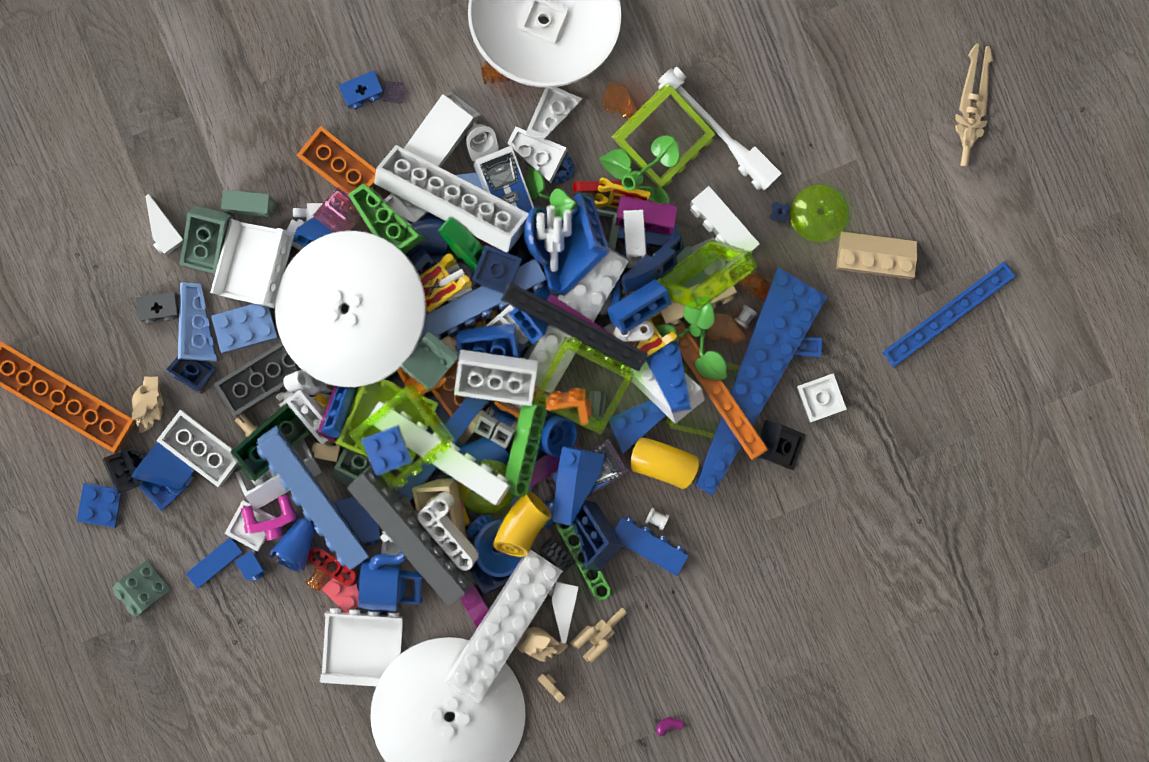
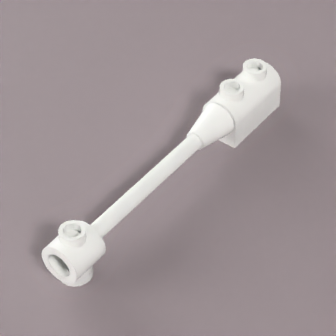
M677 67L669 69L658 80L660 83L658 88L660 89L665 83L670 84L688 105L726 142L740 165L738 168L740 173L745 177L749 174L754 179L751 182L757 190L762 188L765 191L782 173L755 146L749 151L738 141L733 140L682 87L686 79L684 73Z

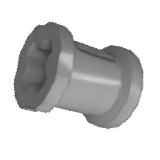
M744 304L742 312L733 321L747 330L749 323L754 317H757L758 313Z

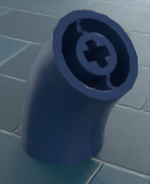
M434 218L411 223L426 239L405 253V255L409 258L419 247L429 256L447 255L449 245L438 231L445 223V220Z

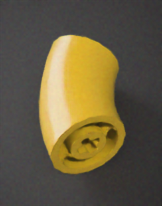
M644 437L637 441L631 458V469L633 472L661 480L680 489H685L692 483L699 467L697 456Z
M528 491L525 496L520 497L507 513L496 534L493 546L502 553L515 557H526L536 536L552 518L548 507L538 496Z

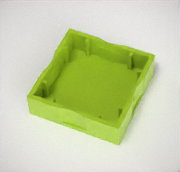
M385 379L373 384L358 386L341 435L334 442L359 454L368 456L362 439L382 432V430L367 421L379 401L383 403L386 401L396 406L395 411L400 414L403 411L412 417V422L417 424L419 421L427 427L438 403L423 396L412 399L407 389ZM408 448L411 458L414 460L416 453ZM412 462L395 469L407 474Z

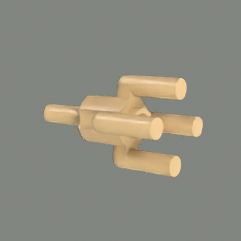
M621 608L607 623L601 620L594 627L586 626L570 644L574 648L580 649L589 640L594 646L582 657L592 664L609 647L607 640L614 634L612 627L627 612Z

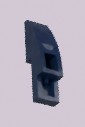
M675 233L652 257L645 254L638 260L635 266L629 272H626L622 278L624 292L636 291L654 279L657 281L677 266V255L684 249L682 236Z

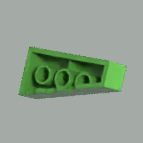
M362 184L348 194L372 234L392 243L404 254L426 239L372 187Z

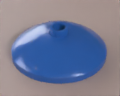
M540 206L533 207L527 215L524 227V241L537 261L542 264H550V252L546 251L545 239L540 240L537 238V213L545 214L546 229L547 212Z
M495 519L486 523L479 530L474 541V548L478 552L477 565L483 572L494 577H504L512 574L522 558L502 553L496 548L492 549L496 534L504 519Z

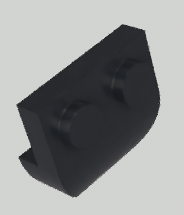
M123 448L121 452L103 458V464L117 494L137 488L143 483V480L132 477L135 469L146 457L142 452L139 453L132 450V448Z

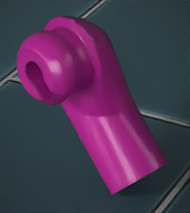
M667 717L657 724L656 733L659 736H664L671 728L682 730L684 721Z

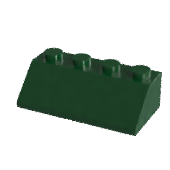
M287 403L230 451L238 467L251 481H256L270 469L267 458L263 460L257 451L258 438L277 426L294 448L311 433Z

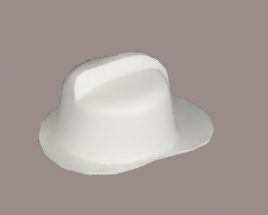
M474 122L473 127L466 134V144L473 162L476 159L499 151L494 130Z

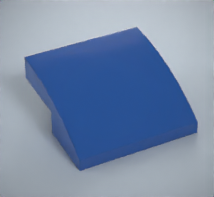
M143 481L138 487L162 511L188 486L183 485L181 489Z

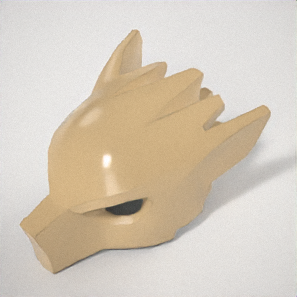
M159 376L144 377L143 385L133 394L132 420L136 421L139 433L149 430L154 425V420H160L162 417V406H164L160 392Z
M539 627L526 628L515 647L521 653L525 652L541 662H546L548 657L553 658V654L558 655L568 647V644L557 641Z

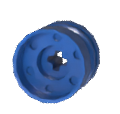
M547 411L538 450L560 458L562 447L575 446L577 427L571 419Z

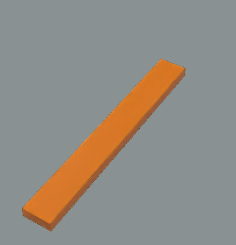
M683 323L675 327L676 335L686 329ZM687 332L681 338H677L682 358L750 459L754 460L768 451L722 380L705 378L697 371L695 360L701 357L700 348L690 333Z

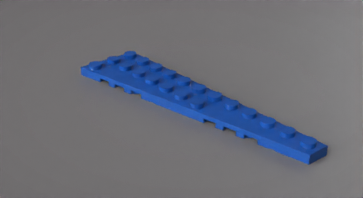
M779 267L774 274L769 292L730 392L752 426L827 298L826 295ZM722 416L695 485L710 495H713L742 446Z

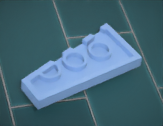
M180 283L178 359L216 362L217 358L212 346L214 345L213 339L210 336L208 327L210 326L209 320L205 312L206 306L201 284Z

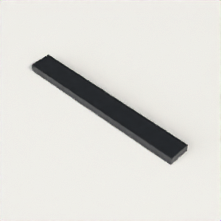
M512 282L508 284L501 298V301L638 372L648 355L644 351Z

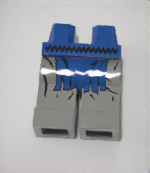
M493 402L486 413L480 415L473 431L487 439L493 434L491 441L507 448L515 436L518 419L507 411L500 410ZM498 437H502L506 441L500 440Z

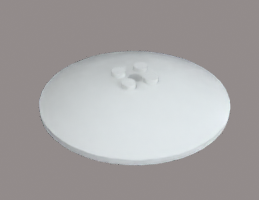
M469 0L468 21L472 38L479 52L499 73L509 79L529 86L559 87L587 77L608 58L619 35L621 7L619 0ZM541 16H545L548 18L549 22L547 24H541L538 21V18Z
M343 231L325 235L303 248L290 262L281 278L275 303V316L279 336L293 361L315 379L342 387H358L376 383L397 371L402 363L412 355L418 345L426 316V301L422 282L408 257L395 245L381 237L358 231ZM344 303L349 305V312L347 314L341 312V305Z
M454 637L435 638L418 643L401 653L382 674L376 686L371 704L372 732L386 762H509L520 744L525 726L524 697L519 682L511 668L504 663L481 702H474L444 682L470 640ZM448 711H452L455 714V719L452 722H447L444 719V715Z

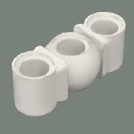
M303 370L289 374L284 378V386L288 391L297 392L301 389L307 395H316L317 393L324 395L332 392L335 386L315 379Z

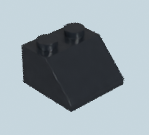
M765 420L760 438L768 451L757 458L793 470L806 434L785 425Z

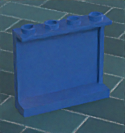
M580 192L574 197L577 208L572 212V233L569 237H564V250L558 252V270L551 271L550 264H543L549 289L562 296H565L610 252L594 199Z

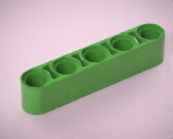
M532 401L531 406L522 405L505 474V478L508 479L507 483L511 485L507 492L509 494L523 497L528 493L547 414V409L543 404Z
M556 522L558 531L593 595L599 600L607 599L610 595V588L601 571H597L598 576L596 579L590 580L587 577L589 569H585L584 563L578 561L577 556L580 553L579 546H581L580 540L576 546H571L568 542V538L571 535H576L573 523L569 528L562 529L559 523ZM599 586L607 588V594L603 597L596 594V589Z

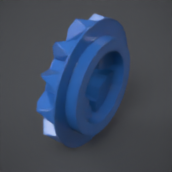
M565 154L562 160V167L565 170H560L554 176L552 182L564 183L573 176L574 163L567 154Z
M490 513L481 515L467 527L468 531L466 534L474 536L486 523L492 521L493 517Z

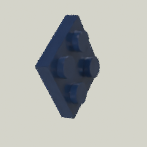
M485 245L471 281L504 294L508 284L514 282L522 258Z

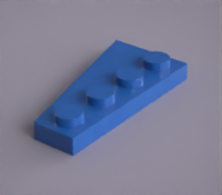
M676 340L645 359L672 413L691 409L679 342Z

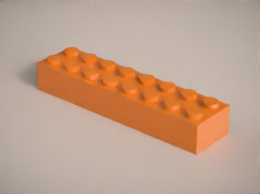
M0 342V386L109 451L113 453L119 452L136 423L135 420H132V417L10 345Z

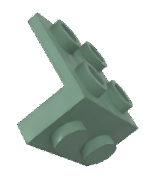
M428 332L416 346L412 355L402 363L401 367L426 389L432 390L459 356L452 348L442 343L436 335Z
M147 561L120 579L112 588L115 596L122 600L126 605L127 611L134 615L135 618L140 616L150 605L170 590L168 585Z

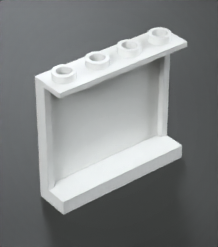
M230 219L210 293L275 308L279 283L285 271L294 233L284 229H273Z
M330 608V611L325 612L323 664L320 683L377 686L387 667L401 654L403 616H399L397 612H388V615H380L379 611H368V614L361 613V610L350 609L348 613L341 612L339 608Z

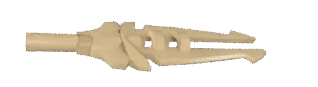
M975 44L968 55L971 59V64L959 108L963 113V117L958 114L955 115L958 123L956 125V132L960 135L963 147L962 167H968L971 148L976 140L983 136L984 130L982 128L987 124V120H980L982 116L986 115L989 63L993 61L990 47L986 46L979 94H972L979 44Z

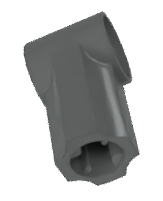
M590 391L589 399H591L592 416L589 417V423L585 424V428L604 430L606 393Z

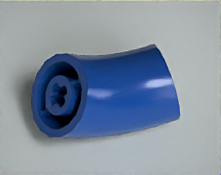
M493 435L489 439L482 436L475 441L456 445L460 448L458 452L463 455L466 453L476 458L475 463L481 466L483 463L493 469L491 473L505 466L509 462L510 454L504 447L491 441Z

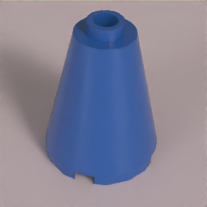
M303 517V519L298 518L270 551V558L273 559L275 556L278 558L277 562L294 571H297L299 568L300 573H303L315 532L314 522L312 520L309 522L306 517Z

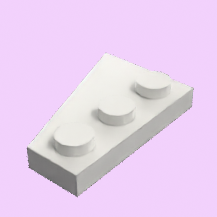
M557 87L545 88L526 134L544 141L581 102L582 98Z
M515 127L508 141V145L512 146L516 153L538 170L547 181L552 182L567 152L566 147L547 139L541 141L526 134L525 130Z

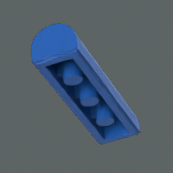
M337 386L321 432L333 438L340 437L358 387Z

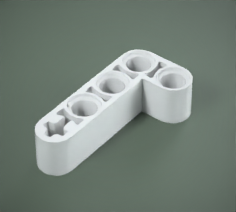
M442 492L425 505L418 514V520L458 568L469 570L477 561L478 552L446 515L454 505V498L450 493Z

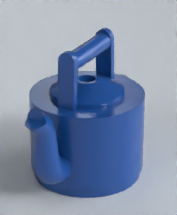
M402 552L398 555L379 554L371 560H363L359 582V608L367 609V612L379 611L380 614H388V612H397L399 603L421 604L423 601L421 598L423 576L419 572L401 570V563L407 559ZM405 578L414 579L413 597L404 596L406 591Z

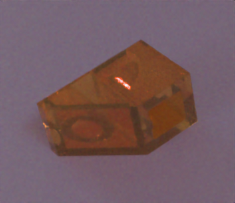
M609 82L601 102V106L604 107L603 110L613 114L616 111L622 114L621 117L629 120L637 112V109L628 89Z
M739 262L731 273L730 279L739 287L764 302L771 283L753 268Z
M714 313V323L707 329L706 337H710L711 341L721 342L722 339H729V343L740 344L741 341H745V334L730 315Z

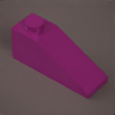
M473 585L459 599L478 628L489 608L475 585Z

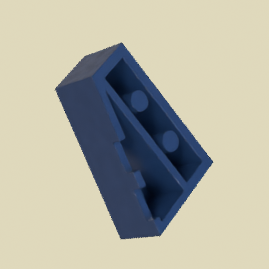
M584 501L581 510L573 522L575 534L579 536L581 543L579 548L585 558V569L600 571L624 545L596 502Z

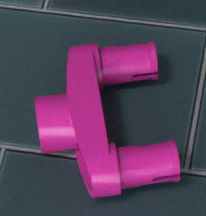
M289 494L278 497L282 511L281 517L268 521L256 522L252 506L241 508L245 522V533L264 531L267 541L284 536L281 526L297 518L296 511H293Z

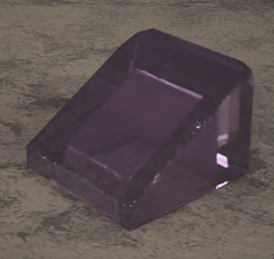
M384 81L383 102L403 103L404 83Z

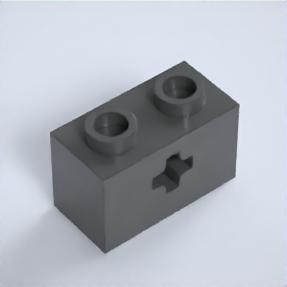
M175 292L136 297L139 321H144L145 324L156 323L157 319L173 321L176 316H179L177 293ZM157 304L163 308L159 310V313L154 311V308H157Z

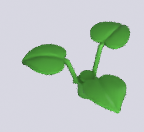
M664 135L655 139L651 146V152L657 158L639 172L633 171L630 168L632 164L631 158L622 149H614L599 158L601 164L611 175L622 180V185L625 189H647L645 191L650 192L649 200L659 204H670L668 194L664 189L657 187L653 190L651 186H641L643 182L642 174L659 160L667 167H672L678 163L680 149L674 137Z
M530 166L525 177V184L531 199H537L539 195L541 198L550 200V206L555 207V217H561L563 220L564 211H572L576 202L562 189H555L551 196L542 194L545 188L544 178L538 170Z
M707 295L690 301L684 307V317L691 325L687 326L680 334H677V338H681L688 331L693 336H701V357L695 360V367L705 378L721 380L727 377L725 359L720 353L715 351H707L705 354L703 352L704 337L706 336L704 331L713 325L715 319L711 301ZM670 324L655 326L662 338L672 331L677 333L676 328Z

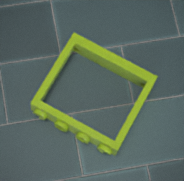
M666 83L611 136L641 170L645 168L648 164L625 139L671 95L705 134L680 157L676 165L670 167L661 177L651 168L644 172L656 186L661 188L669 185L673 180L672 177L676 173L682 172L686 168L685 164L690 159H695L700 153L699 150L703 146H708L713 141L712 137L715 135L711 128L670 84Z

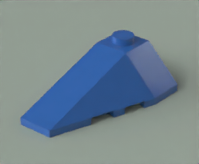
M572 446L562 447L557 475L553 522L572 525L585 499L602 473L605 454Z

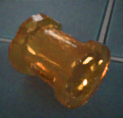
M314 567L312 575L304 583L319 592L320 585L329 575L321 569Z

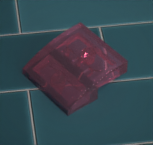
M339 187L333 191L313 214L317 220L334 233L352 231L362 219L349 195Z

